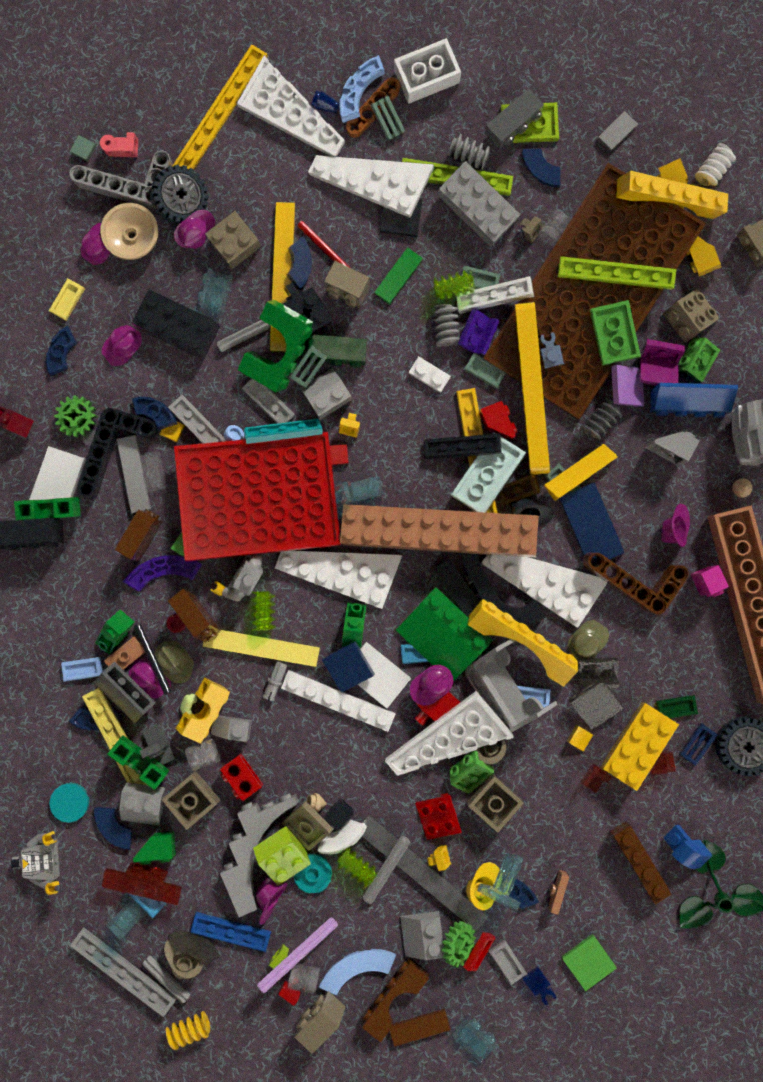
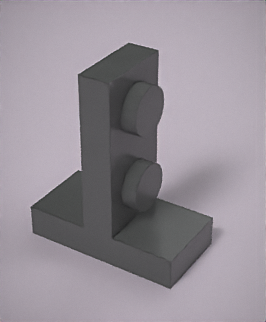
M161 723L142 731L148 744L147 747L140 750L142 758L149 756L150 759L154 758L162 765L176 759Z

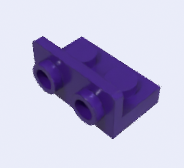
M472 309L458 345L471 353L485 355L497 330L499 320L489 318L477 309Z

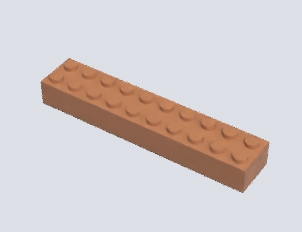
M343 504L340 543L350 546L536 557L539 516Z
M751 505L711 515L707 518L720 567L729 586L726 589L756 701L763 704V546Z

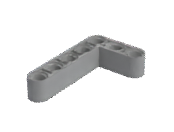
M157 151L152 158L145 184L81 165L73 166L69 175L76 186L81 189L153 209V202L148 200L151 196L150 188L152 183L163 169L172 166L173 163L166 151ZM167 160L165 164L160 165L161 161ZM84 175L82 179L77 180L78 176ZM102 180L100 184L95 185L96 181ZM120 185L117 190H113L114 186ZM138 190L137 194L131 195L132 191Z

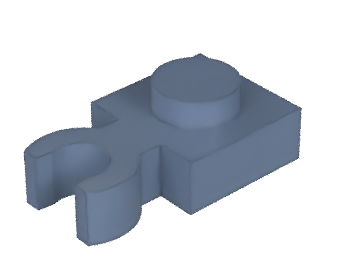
M553 332L550 334V341H546L544 335L540 337L541 343L545 346V348L540 350L544 369L564 364L560 345L554 346L555 334Z

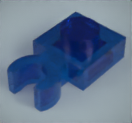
M538 966L523 977V981L535 996L540 993L541 1000L546 1006L548 1005L545 999L546 995L550 994L556 999L555 992L551 988H547L551 985L550 981Z

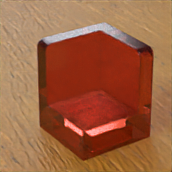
M669 750L662 751L649 771L650 774L676 772L673 752Z
M592 763L580 782L596 793L604 781L609 783L612 776Z

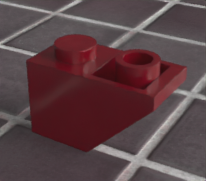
M0 406V427L27 438L34 420Z

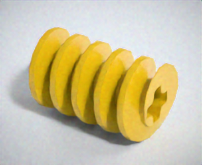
M205 1011L201 1012V1018L194 1014V1021L187 1017V1024L183 1020H179V1027H177L176 1023H172V1030L166 1027L167 1040L173 1050H177L179 1046L185 1047L187 1043L193 1044L194 1040L200 1041L202 1037L208 1038L210 1023Z

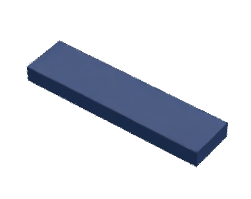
M196 912L190 933L266 952L271 931Z

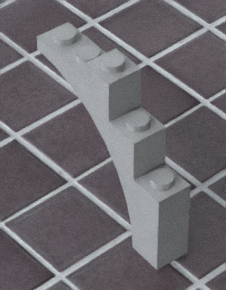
M290 793L285 794L279 798L280 801L274 804L272 801L262 805L263 809H260L258 803L252 805V802H248L242 805L241 810L237 813L245 834L241 831L232 836L233 839L229 842V846L237 863L231 861L225 864L220 875L238 917L257 910L259 906L256 901L253 882V863L255 857L253 847L258 845L263 833L277 817L298 804L299 800L296 794L292 796Z

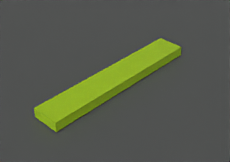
M408 158L402 159V162L433 164L434 169L428 182L441 185L459 168ZM475 170L499 194L510 196L513 176Z
M560 256L557 277L673 290L677 269Z

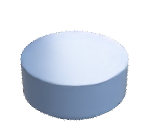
M230 425L224 432V438L226 441L242 440L244 432L240 427Z

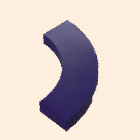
M159 556L138 565L127 575L123 582L140 592L150 581L163 575L175 574L193 580L203 564L198 561L185 562V557Z

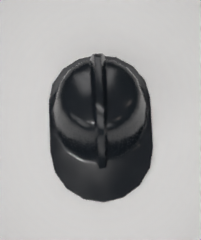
M529 498L511 503L512 514L539 516L538 526L547 524L553 518L554 513L549 506L537 505Z

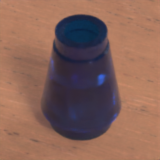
M316 90L311 105L315 109L336 114L339 102L322 90L321 92Z

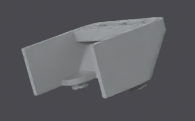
M513 639L496 647L465 670V675L473 689L479 693L511 733L557 705L555 701L543 708L538 699L534 697L524 698L505 668L511 661L506 647L516 641Z

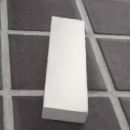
M530 276L456 294L458 312L460 314L471 312L472 309L479 310L534 297Z

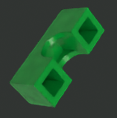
M79 497L14 501L16 520L81 516Z
M122 735L107 755L122 766L127 765L139 774V779L155 790L168 774L169 769L154 758L150 759L149 756L142 758L140 753L142 749Z

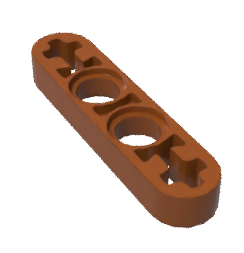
M394 77L386 79L359 108L360 117L347 122L346 130L350 137L357 138L361 136L375 121L376 116L371 108V104L375 103L374 100L377 97L384 98L388 92L392 102L398 96L401 86L398 79ZM389 85H391V86L395 85V89H396V90L391 89V90L388 92V90H389ZM380 105L377 106L378 109H379V111H380V113H382V109H381ZM364 111L372 112V117L365 119L362 116ZM359 123L358 131L355 129L351 131V125L356 126Z

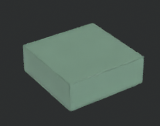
M78 135L70 152L89 162L96 144Z

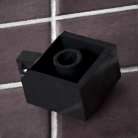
M292 283L285 286L284 290L288 297L286 298L287 302L283 303V305L300 315L303 313L309 315L307 319L313 321L311 335L331 324L333 319L313 287L302 292L301 290L297 291Z

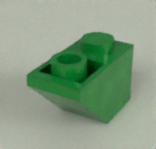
M347 603L342 646H347L356 641L359 648L362 647L366 614L365 604Z
M119 610L105 622L95 643L101 650L110 655L129 633L135 621Z
M174 831L154 833L135 855L133 862H140L141 865L150 864L153 860H159L160 863L170 862L176 855Z

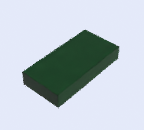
M695 695L656 701L657 710L670 719L698 714Z

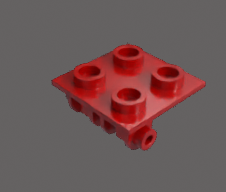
M448 793L440 795L441 797L415 803L427 840L462 833L451 796Z

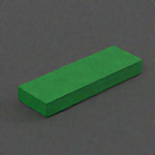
M407 247L374 294L390 305L423 258Z

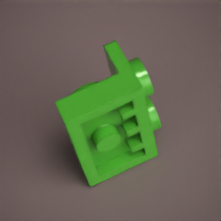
M693 338L678 364V372H685L696 382L702 383L720 349L707 338Z
M471 751L450 769L451 785L469 794L494 774V768L479 760L478 751Z

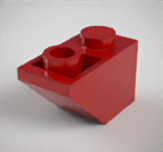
M502 401L480 409L479 413L486 430L501 434L502 437L508 440H513L516 437V426L514 422H510L508 417L510 411L507 405H503Z

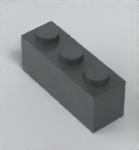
M528 88L486 125L485 134L499 150L504 145L506 147L509 146L518 133H524L528 128V124L532 121L536 122L542 116L544 104Z
M115 661L94 681L134 723L156 703Z

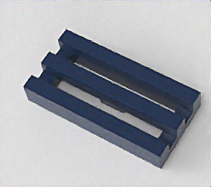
M700 723L679 752V755L696 766L718 734L703 723ZM704 729V732L702 733V735L699 737V739L697 740V742L695 743V745L692 747V749L690 750V752L688 753V755H686V753H687V751L689 750V748L692 746V744H693L694 741L697 739V737L699 736V734L701 733V731ZM707 734H711L693 760L691 757L693 756L695 751L699 748Z

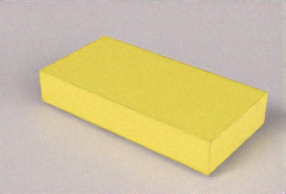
M67 278L49 311L67 321L85 288Z

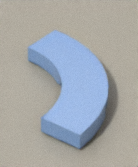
M379 55L359 66V70L346 81L339 102L343 123L360 117L359 102L364 90L372 81L385 74Z
M381 949L353 952L338 961L327 971L319 988L337 995L345 982L357 974L367 971H379L388 974L396 954Z

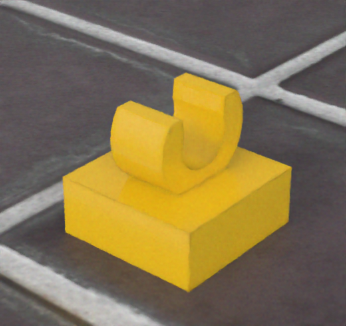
M349 413L348 419L341 418L340 434L357 438L360 422L356 421V414Z
M447 845L439 846L434 851V854L427 857L429 866L437 864L438 871H442L451 865Z

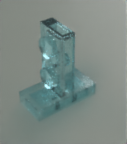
M379 476L352 483L350 481L343 482L334 488L337 509L342 508L344 504H351L384 495Z
M506 853L494 886L480 883L477 891L507 908L518 910L520 902L511 898L509 894L514 887V881L521 869L523 858Z
M131 899L106 926L121 940L146 912Z

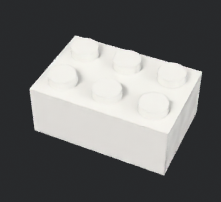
M447 38L394 59V72L408 104L460 83L461 70Z

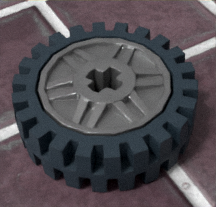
M179 165L169 166L155 177L150 188V200L153 202V209L156 208V213L161 215L164 221L168 220L170 224L175 223L179 225L195 211L206 210L207 200L209 199V194H207L208 188L204 186V179H200L201 175L198 172L194 173V169H187V166L184 165L181 167ZM177 192H179L180 195H182L181 199L179 198V195H176Z
M737 717L736 719L729 720L718 731L719 736L716 737L717 744H715V748L717 749L716 753L720 758L719 760L727 769L743 776L759 775V772H763V722L749 717ZM748 743L749 748L743 749V746Z

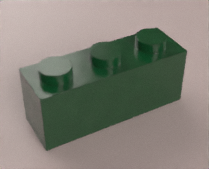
M310 335L309 348L314 346L315 349L328 356L324 362L331 363L332 366L350 364V367L361 368V365L366 364L367 339ZM312 352L309 355V361H311L315 353ZM318 356L313 364L317 365L321 358Z

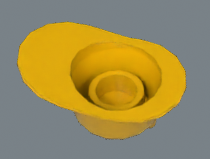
M491 862L483 863L479 866L474 878L466 886L469 902L473 903L479 910H487L493 905L502 880L501 872L496 864Z

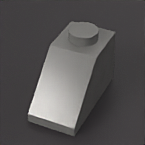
M218 716L212 723L211 735L247 742L250 738L252 720Z

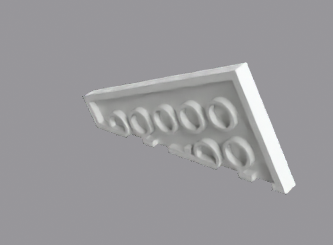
M264 56L237 102V106L323 153L337 157L345 143L344 139L330 124H327L297 89Z
M316 155L308 173L324 182L410 218L431 176L434 165Z
M282 551L275 569L382 609L402 555Z
M487 554L481 563L576 628L579 627L607 584L600 577L529 557Z
M475 691L389 755L385 762L398 776L430 763L431 765L438 763L439 760L445 758L450 759L477 750V748L488 744H496L497 741L503 739H511L513 734L479 693Z

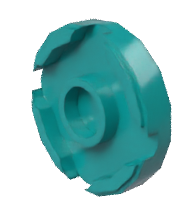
M71 782L56 788L49 802L50 810L54 817L67 823L77 821L83 817L90 803L85 788Z
M315 853L307 854L311 864L295 874L294 881L298 888L305 893H320L331 882L332 868L328 860L322 855Z

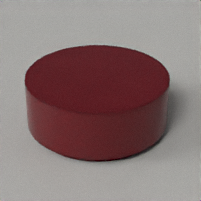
M172 614L167 619V628L173 633L182 632L186 628L178 614Z

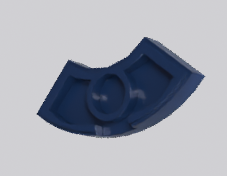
M522 149L523 162L528 172L538 182L546 186L560 188V167L548 163L543 157L542 149Z
M301 237L288 248L292 264L286 275L297 290L302 288L307 282L312 267L311 252L304 237Z
M69 326L62 328L52 338L46 353V366L50 376L68 369L66 362L67 354L77 344Z
M151 397L132 398L136 416L151 418L160 430L177 425L174 414L162 402Z
M83 706L69 720L71 724L78 728L99 730L89 709ZM112 707L118 721H120L123 716Z
M94 807L97 827L105 839L117 847L130 850L133 828L125 827L119 822L115 808Z
M501 876V884L495 898H510L518 904L520 909L539 903L534 892L524 882L513 877Z

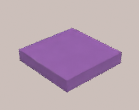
M621 365L612 366L614 404L633 407L644 406L643 383L639 380L640 368Z

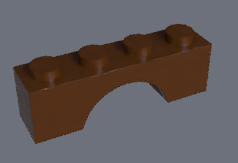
M625 821L610 830L609 832L629 861L650 900L656 905L671 896L672 893L631 825Z
M411 958L407 962L403 961L401 963L397 976L389 979L385 986L387 989L383 994L380 992L373 1002L374 1006L371 1010L368 1008L362 1015V1028L380 1043L393 1027V1019L389 1013V1006L393 999L403 993L418 994L429 980V973Z

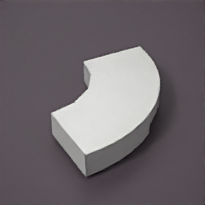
M349 819L339 831L332 832L325 837L317 851L323 854L340 853L342 850L356 844L364 834L367 826Z

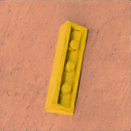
M603 444L546 483L544 487L553 500L556 501L616 459L617 455Z

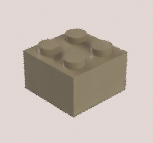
M236 211L205 233L210 244L231 270L261 247L257 237Z
M334 261L325 279L326 292H328V296L335 300H338V298L344 300L345 304L349 307L355 308L356 306L360 308L370 289V277Z
M194 771L167 794L162 801L187 830L216 806L220 799L199 773Z
M493 774L470 797L467 804L498 833L524 802Z
M329 991L323 996L320 994L315 999L314 1006L311 1009L306 1008L300 1016L302 1019L296 1026L298 1030L295 1038L311 1054L339 1028L345 1006Z

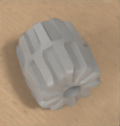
M763 399L741 404L732 410V436L737 459L741 465L759 466L763 463Z

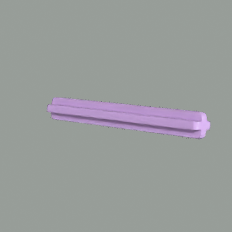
M329 918L257 984L261 992L266 993L338 926L335 919Z

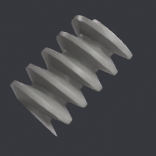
M460 134L457 138L454 137L448 151V156L450 157L454 153V159L457 160L461 155V162H465L468 158L469 165L475 161V168L482 164L483 170L489 156L490 146L482 150L483 143L476 147V140L469 144V137L462 141V134Z
M448 304L436 305L434 309L437 311L434 312V315L437 317L435 324L438 326L435 327V331L438 333L435 335V338L439 340L436 342V345H454V342L460 340L459 337H454V334L459 333V330L454 329L459 323L453 321V319L458 318V315L453 314L454 311L458 310V307Z

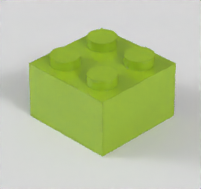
M286 826L253 847L258 865L278 886L311 864L306 849Z

